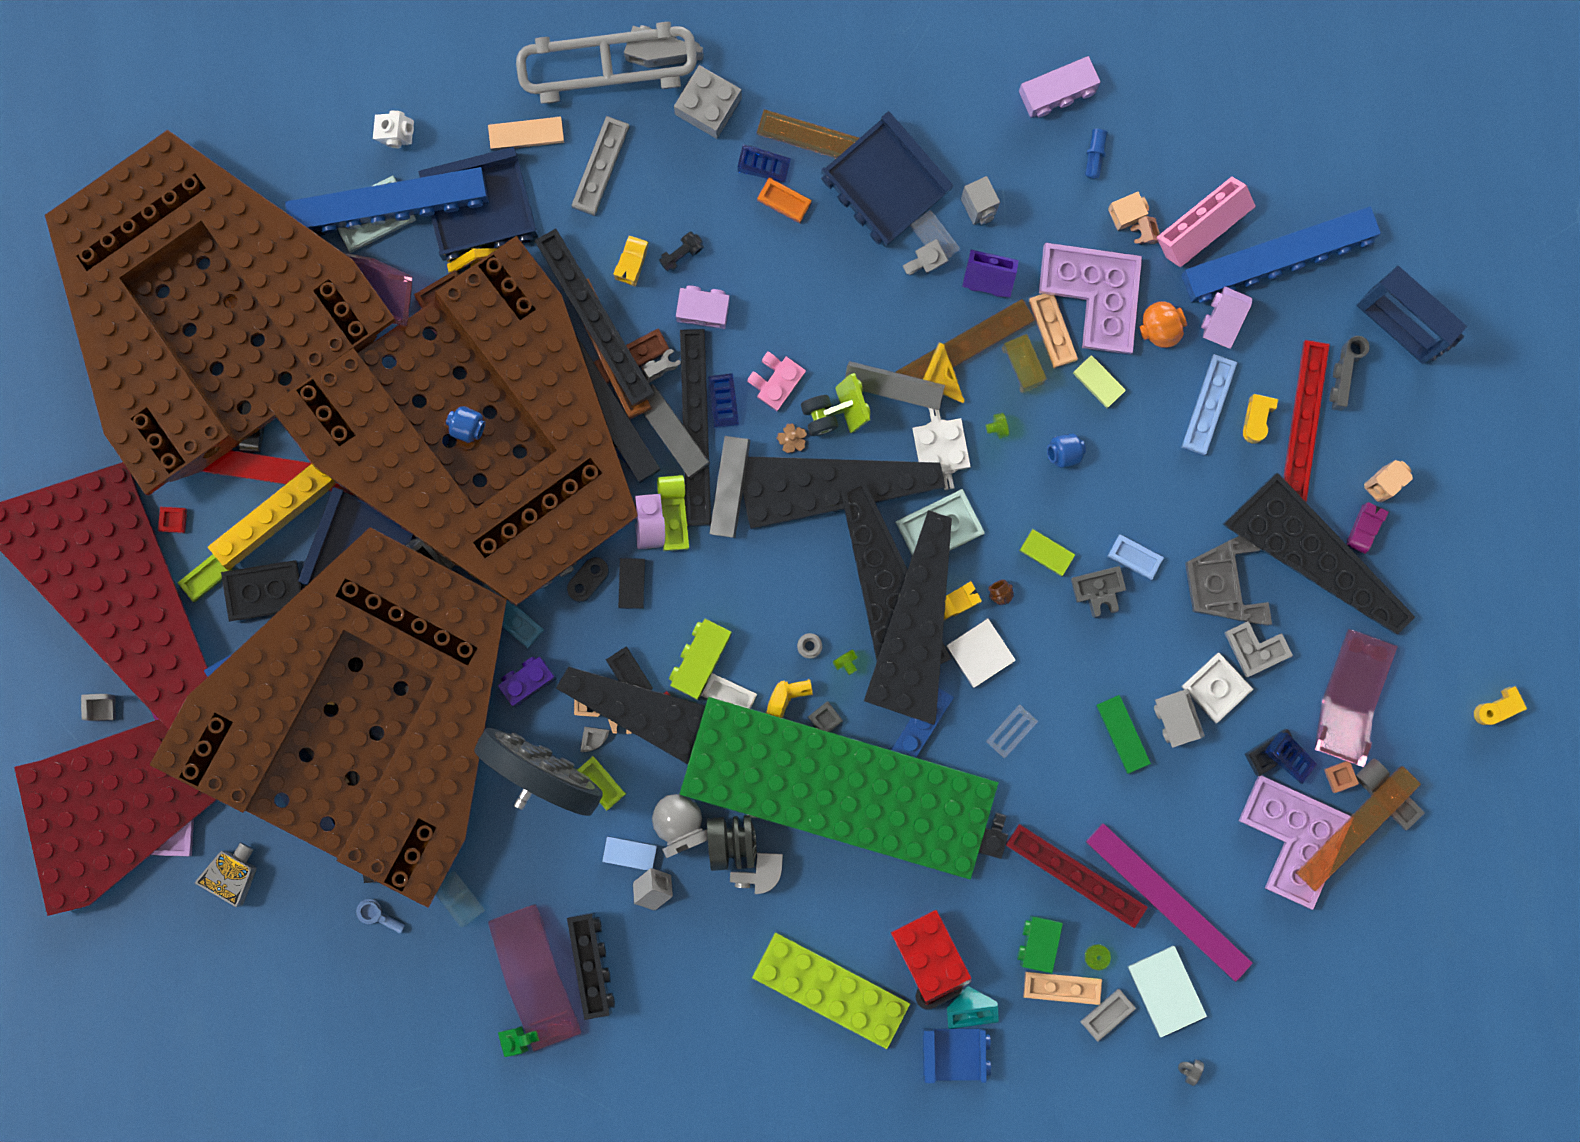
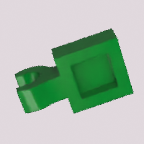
M522 1026L498 1032L504 1057L529 1051L527 1045L539 1041L537 1031L524 1033Z

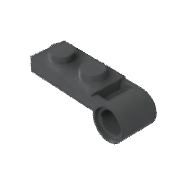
M1354 336L1342 346L1340 361L1335 364L1333 369V378H1336V382L1329 396V401L1333 402L1332 410L1342 411L1348 405L1353 363L1363 358L1370 348L1369 342L1362 336ZM1351 344H1356L1359 346V355L1354 354L1351 351Z
M1373 758L1356 774V778L1385 811L1404 830H1408L1424 814V811L1389 776L1388 770Z

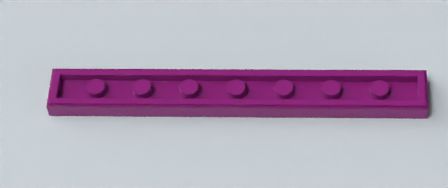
M1102 823L1086 840V843L1233 981L1236 982L1253 964L1106 825Z

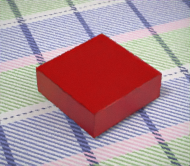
M160 507L158 531L185 534L187 509Z

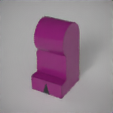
M1369 502L1362 505L1346 545L1366 554L1389 512Z

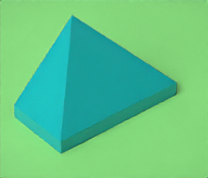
M967 986L947 1008L948 1029L999 1022L997 1002Z

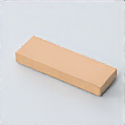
M561 117L488 125L491 151L510 147L523 148L564 143Z
M1041 294L1030 298L1029 302L1053 368L1077 361L1078 358L1055 295Z
M1025 972L1023 997L1100 1005L1102 979Z

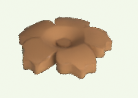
M792 423L787 424L783 428L784 433H778L777 440L780 445H784L783 451L787 454L793 453L795 448L798 451H802L805 448V440H803L807 436L805 429L798 427L795 430Z

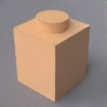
M1139 192L1112 202L1108 211L1119 231L1138 223V219L1147 216L1149 206L1144 197L1141 198Z

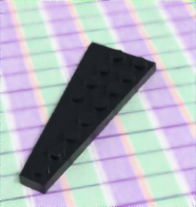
M861 479L841 489L840 492L877 661L908 569L864 479ZM943 641L940 664L951 659Z
M928 510L864 701L934 725L937 713L952 518Z
M572 667L567 668L556 687L557 690L688 765L705 709L704 705Z

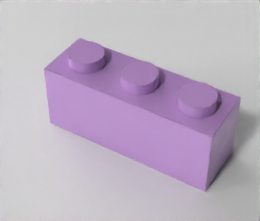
M1089 56L1021 84L1019 93L1030 118L1036 115L1043 117L1057 106L1064 108L1071 105L1074 99L1081 96L1083 99L1093 96L1101 82Z

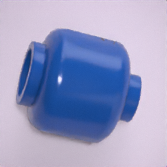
M465 406L459 407L455 412L451 411L446 420L450 436L467 443H471L475 439L479 440L486 424L480 412Z
M1074 433L1055 436L1047 446V455L1050 462L1059 468L1079 464L1083 459V454L1086 453L1084 441L1080 440Z

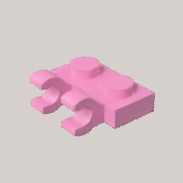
M767 352L762 359V363L775 371L767 382L753 371L747 382L761 391L757 396L758 399L775 411H778L806 370L788 357H785L781 362L773 354Z

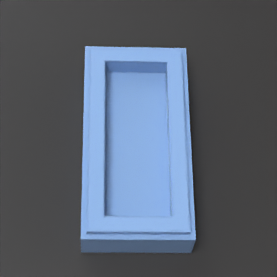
M1120 534L1107 556L1150 580L1154 578L1164 557Z
M607 837L602 862L643 870L653 869L657 846Z

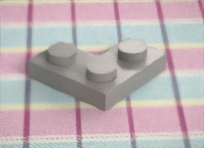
M1249 621L1224 632L1246 677L1293 656L1282 633L1259 643Z

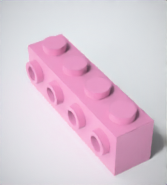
M1234 177L1229 178L1156 238L1166 258L1182 267L1256 206L1247 185Z

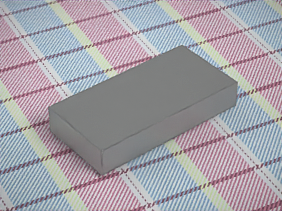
M1117 989L1080 1022L1098 1042L1136 1008L1121 990Z

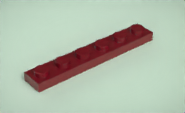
M1018 824L1005 845L1134 929L1148 908L1020 824Z

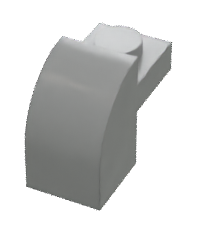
M757 853L756 873L731 871L730 882H734L737 888H750V884H755V894H762L771 890L780 879L783 854Z

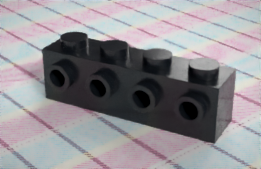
M595 912L570 916L567 918L584 1020L609 1016L612 1013L611 1008H615L613 993H608L607 983L611 982L609 968H604L603 958L606 957V948L604 942L599 941L598 932H602L600 917H595Z

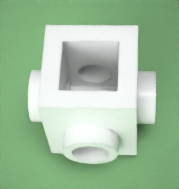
M390 111L389 114L375 115L373 139L390 148H401V145L412 144L414 120L404 116V113L401 111Z

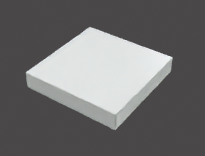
M989 619L946 646L973 688L1016 661Z
M1220 653L1213 656L1181 686L1184 690L1188 688L1191 698L1215 723H1218L1253 690Z

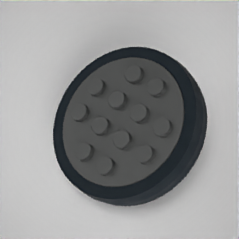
M486 728L478 739L474 749L476 755L493 770L523 788L514 804L515 807L523 810L527 804L526 801L530 799L532 794L565 810L584 816L592 815L599 805L603 795L602 790L589 777L574 769L573 763L564 758L558 759L553 756V752L542 745L537 747L515 733L509 734L493 728Z

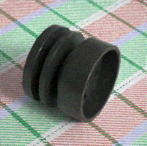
M744 815V827H739L738 816H734L732 828H727L724 817L707 818L711 871L728 870L729 858H734L737 869H742L741 857H747L748 868H754L757 846L755 828L750 815Z

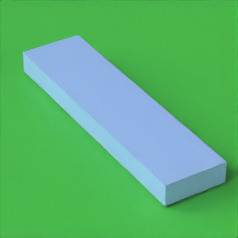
M1215 354L1212 356L1181 448L1204 456L1207 454L1237 362Z

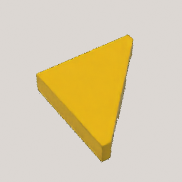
M498 248L472 249L448 263V272L458 271L469 264L472 267Z
M939 343L923 380L945 385L943 395L964 403L965 399L962 396L958 380L946 353L945 345Z

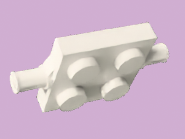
M928 408L931 422L924 426L912 428L919 462H940L946 487L944 490H949L947 480H949L950 489H954L952 474L958 470L971 468L961 418L949 421L941 420L939 410L935 409L936 416H934L933 409Z

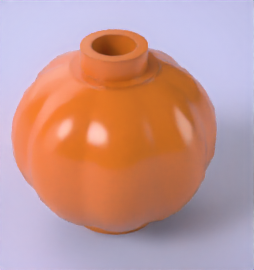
M1156 302L1150 305L1144 312L1143 325L1139 326L1144 340L1149 339L1158 347L1168 348L1176 345L1184 335L1183 327L1187 326V322L1181 308L1175 309L1168 302Z

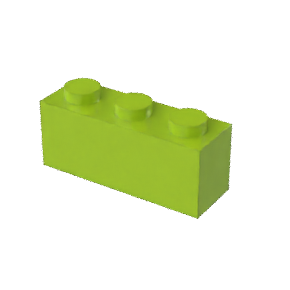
M704 619L702 623L697 622L692 632V635L695 636L692 644H686L680 657L684 659L679 668L674 667L669 677V680L672 681L671 687L696 700H699L732 635L731 631L707 619Z

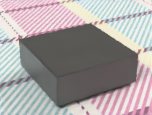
M828 701L808 716L817 729L830 732L843 721Z

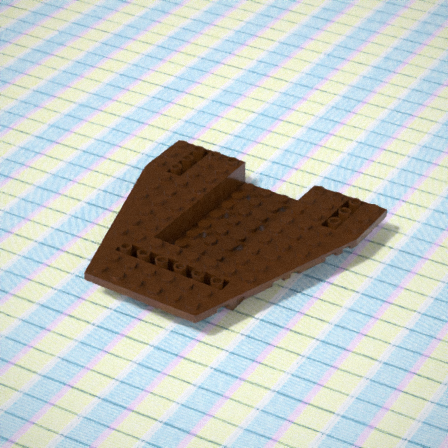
M169 130L163 132L45 214L103 433L143 492L148 496L169 481L173 482L188 477L208 467L239 445L243 440L277 418L269 408V405L352 348L357 353L374 342L377 334L397 321L353 259ZM205 258L210 259V266L207 269H199L201 260ZM163 287H169V295L165 298H159V290ZM237 297L236 306L227 308L225 304L226 299ZM190 325H195L197 328L196 333L191 337H187L185 335L186 328ZM258 335H263L265 337L264 344L259 347L253 346L254 338ZM216 364H223V372L217 376L213 375V367ZM284 374H291V383L287 386L281 385V377ZM245 402L250 403V412L245 415L240 414V406Z
M517 236L438 289L433 302L358 353L352 348L269 405L271 411L315 469L355 494L359 499L388 519L393 520L407 532L412 533L452 563L466 570L471 576L485 583L515 606L519 605L638 516L562 295ZM426 329H433L436 331L437 337L434 340H426L423 337V332ZM386 357H393L397 363L395 367L388 369L383 366L382 361ZM456 368H463L467 372V376L462 380H458L453 376V371ZM417 396H422L426 399L427 403L423 408H416L412 404V400ZM465 406L482 414L483 421L486 424L479 440L475 439L473 442L467 443L455 438L457 443L454 447L448 448L443 445L442 439L450 435L446 420L451 411L455 412L459 407ZM487 407H492L496 410L497 416L493 419H487L483 415V410ZM515 447H524L527 455L522 459L516 458L513 455ZM476 475H482L486 478L487 484L484 487H476L472 479Z
M370 527L187 696L152 759L150 766L242 813L247 811L336 857L337 862L429 908L466 838L479 757L474 752V749L485 728L507 599ZM354 657H358L363 661V668L359 672H353L349 668V661ZM398 681H404L408 684V692L403 696H399L394 692V685ZM329 702H334L339 707L338 714L334 717H329L324 712V707ZM373 726L383 728L384 737L381 740L376 741L370 737L369 731ZM308 747L313 750L314 758L312 761L304 762L301 760L299 753L302 748ZM355 771L359 774L360 780L357 785L351 786L346 783L345 775L347 772ZM278 793L288 795L289 804L286 807L276 805L275 797ZM329 816L334 819L335 827L332 830L326 831L322 829L320 822L323 817Z

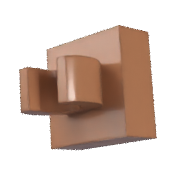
M1142 217L1138 219L1139 225H1134L1130 228L1133 232L1140 230L1142 233L1139 239L1134 240L1136 244L1158 243L1156 237L1160 235L1154 217Z
M1350 760L1324 769L1333 793L1359 784Z

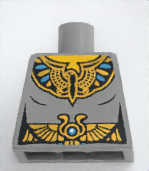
M240 842L234 854L227 850L221 851L199 876L195 884L229 904L241 907L244 904L257 870L255 866L247 862L254 849Z

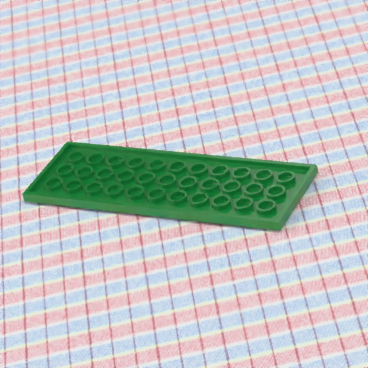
M708 697L679 795L971 880L999 782Z

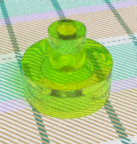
M1003 412L993 415V423L985 424L988 434L996 432L999 439L1009 436V428Z
M852 649L832 663L837 671L844 667L848 675L857 671L853 661L858 656Z
M1093 944L1086 949L1084 959L1090 968L1103 970L1109 965L1111 955L1105 946Z

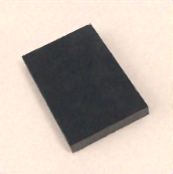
M297 560L221 572L229 622L277 614L302 590L301 583L298 582L300 574Z

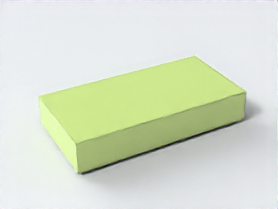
M1092 355L1073 372L1106 408L1126 391Z

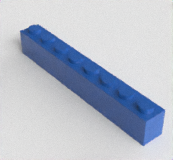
M479 167L285 201L288 215L314 233L322 231L324 234L337 232L338 228L343 227L358 229L362 227L361 224L381 225L386 223V220L394 218L396 221H404L410 219L411 215L420 214V216L426 217L434 215V211L454 212L463 206L477 208L483 206V203L489 202L484 172Z
M1370 206L1186 269L1181 277L1190 301L1199 300V303H1204L1214 298L1213 295L1217 292L1221 293L1224 286L1234 291L1237 290L1236 287L1244 284L1246 288L1260 283L1259 279L1268 276V279L1271 280L1283 275L1282 271L1291 269L1292 272L1306 267L1305 263L1314 261L1315 264L1326 261L1329 259L1328 255L1337 253L1338 256L1351 252L1352 247L1358 245L1361 248L1370 246L1375 243V239L1381 232Z

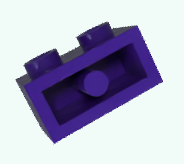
M971 249L962 287L968 288L971 291L991 293L997 297L1004 296L1010 298L1019 260Z
M533 656L521 664L523 668L517 673L511 671L501 678L502 683L498 687L511 706L516 708L556 680V677L543 658L538 657L535 659Z

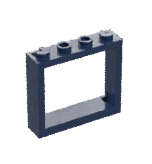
M1396 266L1373 286L1356 305L1422 364L1428 360H1436L1438 356L1441 357L1445 352L1455 347L1465 337L1462 332L1468 327L1400 266ZM1389 292L1439 338L1434 340L1384 294Z

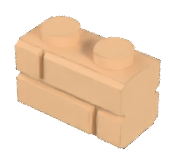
M1395 460L1382 467L1364 484V488L1377 502L1381 503L1393 497L1413 479L1412 471L1405 462Z

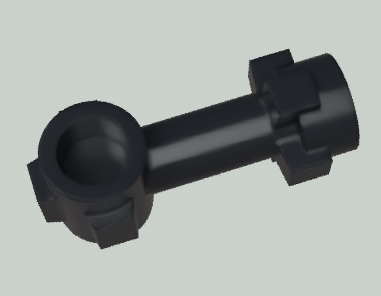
M692 231L688 232L680 240L683 243L682 246L670 255L667 252L661 255L662 258L659 259V262L667 272L671 269H676V262L690 252L692 256H695L704 248L703 242L697 234L694 235Z

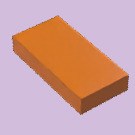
M768 178L757 198V201L798 223H801L812 203V200L771 178Z

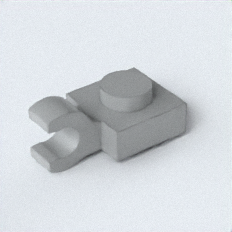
M935 239L916 250L918 258L903 265V268L907 275H911L923 267L926 273H929L949 262V259L939 240Z
M672 349L667 350L658 362L655 363L652 360L641 368L648 383L663 376L667 371L675 370L681 363L680 360L676 362L668 360V357L674 352Z

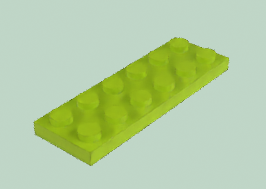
M776 932L752 976L756 981L885 1049H888L910 1005L909 1002Z

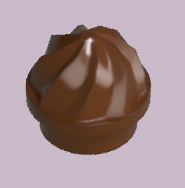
M1004 579L993 583L988 589L990 599L998 605H1006L1014 597L1012 585L1008 584Z

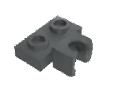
M1120 566L1071 578L1076 602L1089 600L1093 618L1100 616V605L1102 603L1108 605L1111 613L1119 611L1114 593L1126 590Z

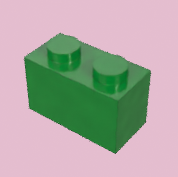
M1030 915L1029 921L1025 920L1022 935L1026 936L1024 946H1019L1017 960L1021 961L1020 966L1053 973L1063 923Z

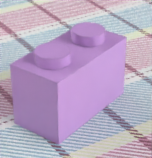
M686 286V289L680 288L676 321L725 329L730 297L725 295V292L722 290L712 289L711 292H704L696 286Z
M1224 286L1222 293L1217 292L1211 306L1215 308L1212 314H1207L1201 325V328L1204 329L1203 338L1231 349L1252 305V298Z

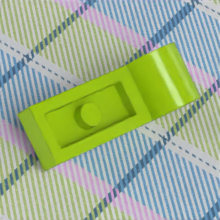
M683 475L657 477V490L661 496L662 515L665 523L663 551L688 550L689 540Z

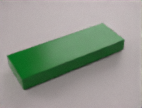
M1120 695L1097 704L1098 712L1126 773L1129 774L1151 764Z

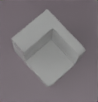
M81 695L82 720H116L115 695Z
M652 868L646 871L633 882L634 904L656 910L672 898L671 875Z

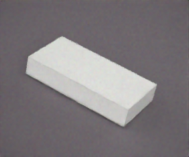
M712 673L701 696L707 699L712 697L751 709L757 694Z

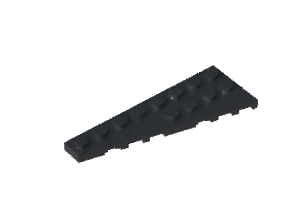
M748 456L743 495L750 529L844 510L840 490L861 479H864L875 503L946 488L940 462Z
M1275 473L1223 523L1226 528L1394 634H1399L1415 618L1405 605L1278 473Z

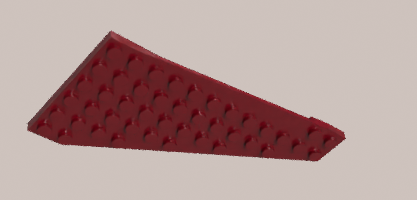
M122 462L0 502V551L153 714L170 729L187 696L207 678L204 670L208 667L140 499L135 479L128 468Z
M159 719L40 761L14 767L47 916L93 904L217 800L150 766L169 730Z

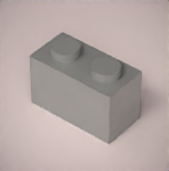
M985 176L964 186L961 201L973 225L979 222L983 225L992 221L1000 201L988 177Z
M1188 688L1155 700L1157 704L1154 705L1155 713L1159 720H1163L1165 726L1163 735L1166 742L1171 743L1172 748L1205 736Z

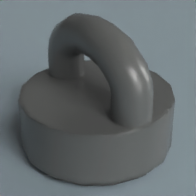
M1195 1059L1192 1064L1181 1062L1178 1065V1070L1186 1075V1083L1195 1086L1205 1065L1203 1062Z

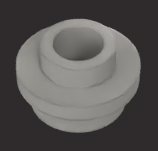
M811 633L803 635L797 644L798 652L808 659L817 657L822 650L820 638ZM807 642L814 643L815 648L812 651L806 650L805 644Z

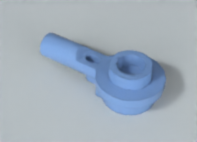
M365 899L357 906V917L362 923L373 924L379 922L399 934L405 926L403 923L382 913L381 905L374 899Z

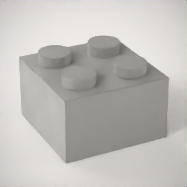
M699 65L674 105L675 115L717 139L741 101L742 92L740 88Z

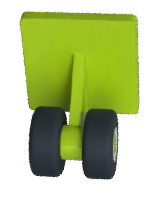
M855 373L848 375L835 387L840 401L839 405L830 408L831 401L828 395L816 396L801 403L803 414L812 415L813 421L808 424L811 436L823 435L837 429L838 422L836 417L833 416L836 414L844 413L850 433L856 432L870 421V408L864 401L862 384L857 379Z

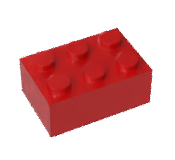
M937 910L891 932L926 1005L972 982V978Z

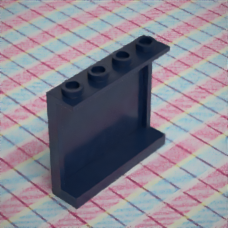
M889 111L826 168L823 167L821 169V174L823 175L821 180L829 189L834 188L839 193L837 198L846 208L850 206L855 212L853 216L862 227L866 224L872 231L869 234L878 245L882 243L885 247L954 186Z
M514 147L418 171L420 178L479 167L484 172L489 202H485L483 206L477 208H469V206L459 207V210L454 212L434 211L435 214L431 215L440 250L439 255L443 261L452 262L472 249L499 248L515 236L518 237L522 244L533 241V238L538 237Z
M333 487L298 582L308 585L370 527L405 546L417 537L401 528L393 520L379 513L357 496Z

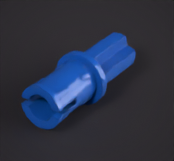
M1104 129L1092 130L1090 149L1086 152L1088 161L1085 175L1091 179L1099 178L1102 160L1106 156L1104 148L1108 132Z

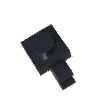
M995 813L991 829L985 828L979 853L1002 859L1008 834L1001 833L1006 820L1005 815Z

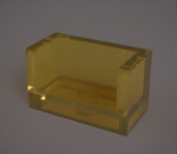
M1027 334L1003 344L1002 351L1007 353L1021 385L1019 388L1021 393L1045 383L1047 378Z

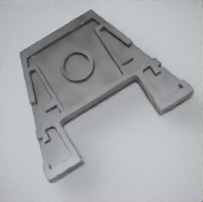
M1238 536L1186 562L1185 566L1193 612L1244 622L1249 621V623L1265 626L1272 625L1269 602L1243 605L1235 560L1236 554L1258 552L1260 549Z

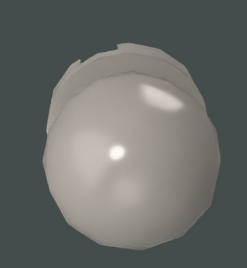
M679 794L667 795L655 806L652 815L653 828L659 838L668 842V847L663 848L666 858L708 840L707 829L703 831L700 828L702 822L701 810L692 798Z

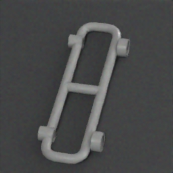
M671 22L656 23L657 29L550 42V37L535 38V44L524 46L517 55L518 80L520 86L525 91L531 94H540L541 104L560 102L559 91L660 79L661 89L681 87L680 76L689 74L697 64L695 39L688 29L679 26L671 27ZM680 36L685 40L687 62L683 66L613 75L609 46L611 44L664 39ZM600 46L603 76L532 84L528 80L526 59L529 55Z

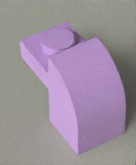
M660 494L635 496V507L638 514L637 523L635 524L638 549L663 547L665 544V523L662 515Z

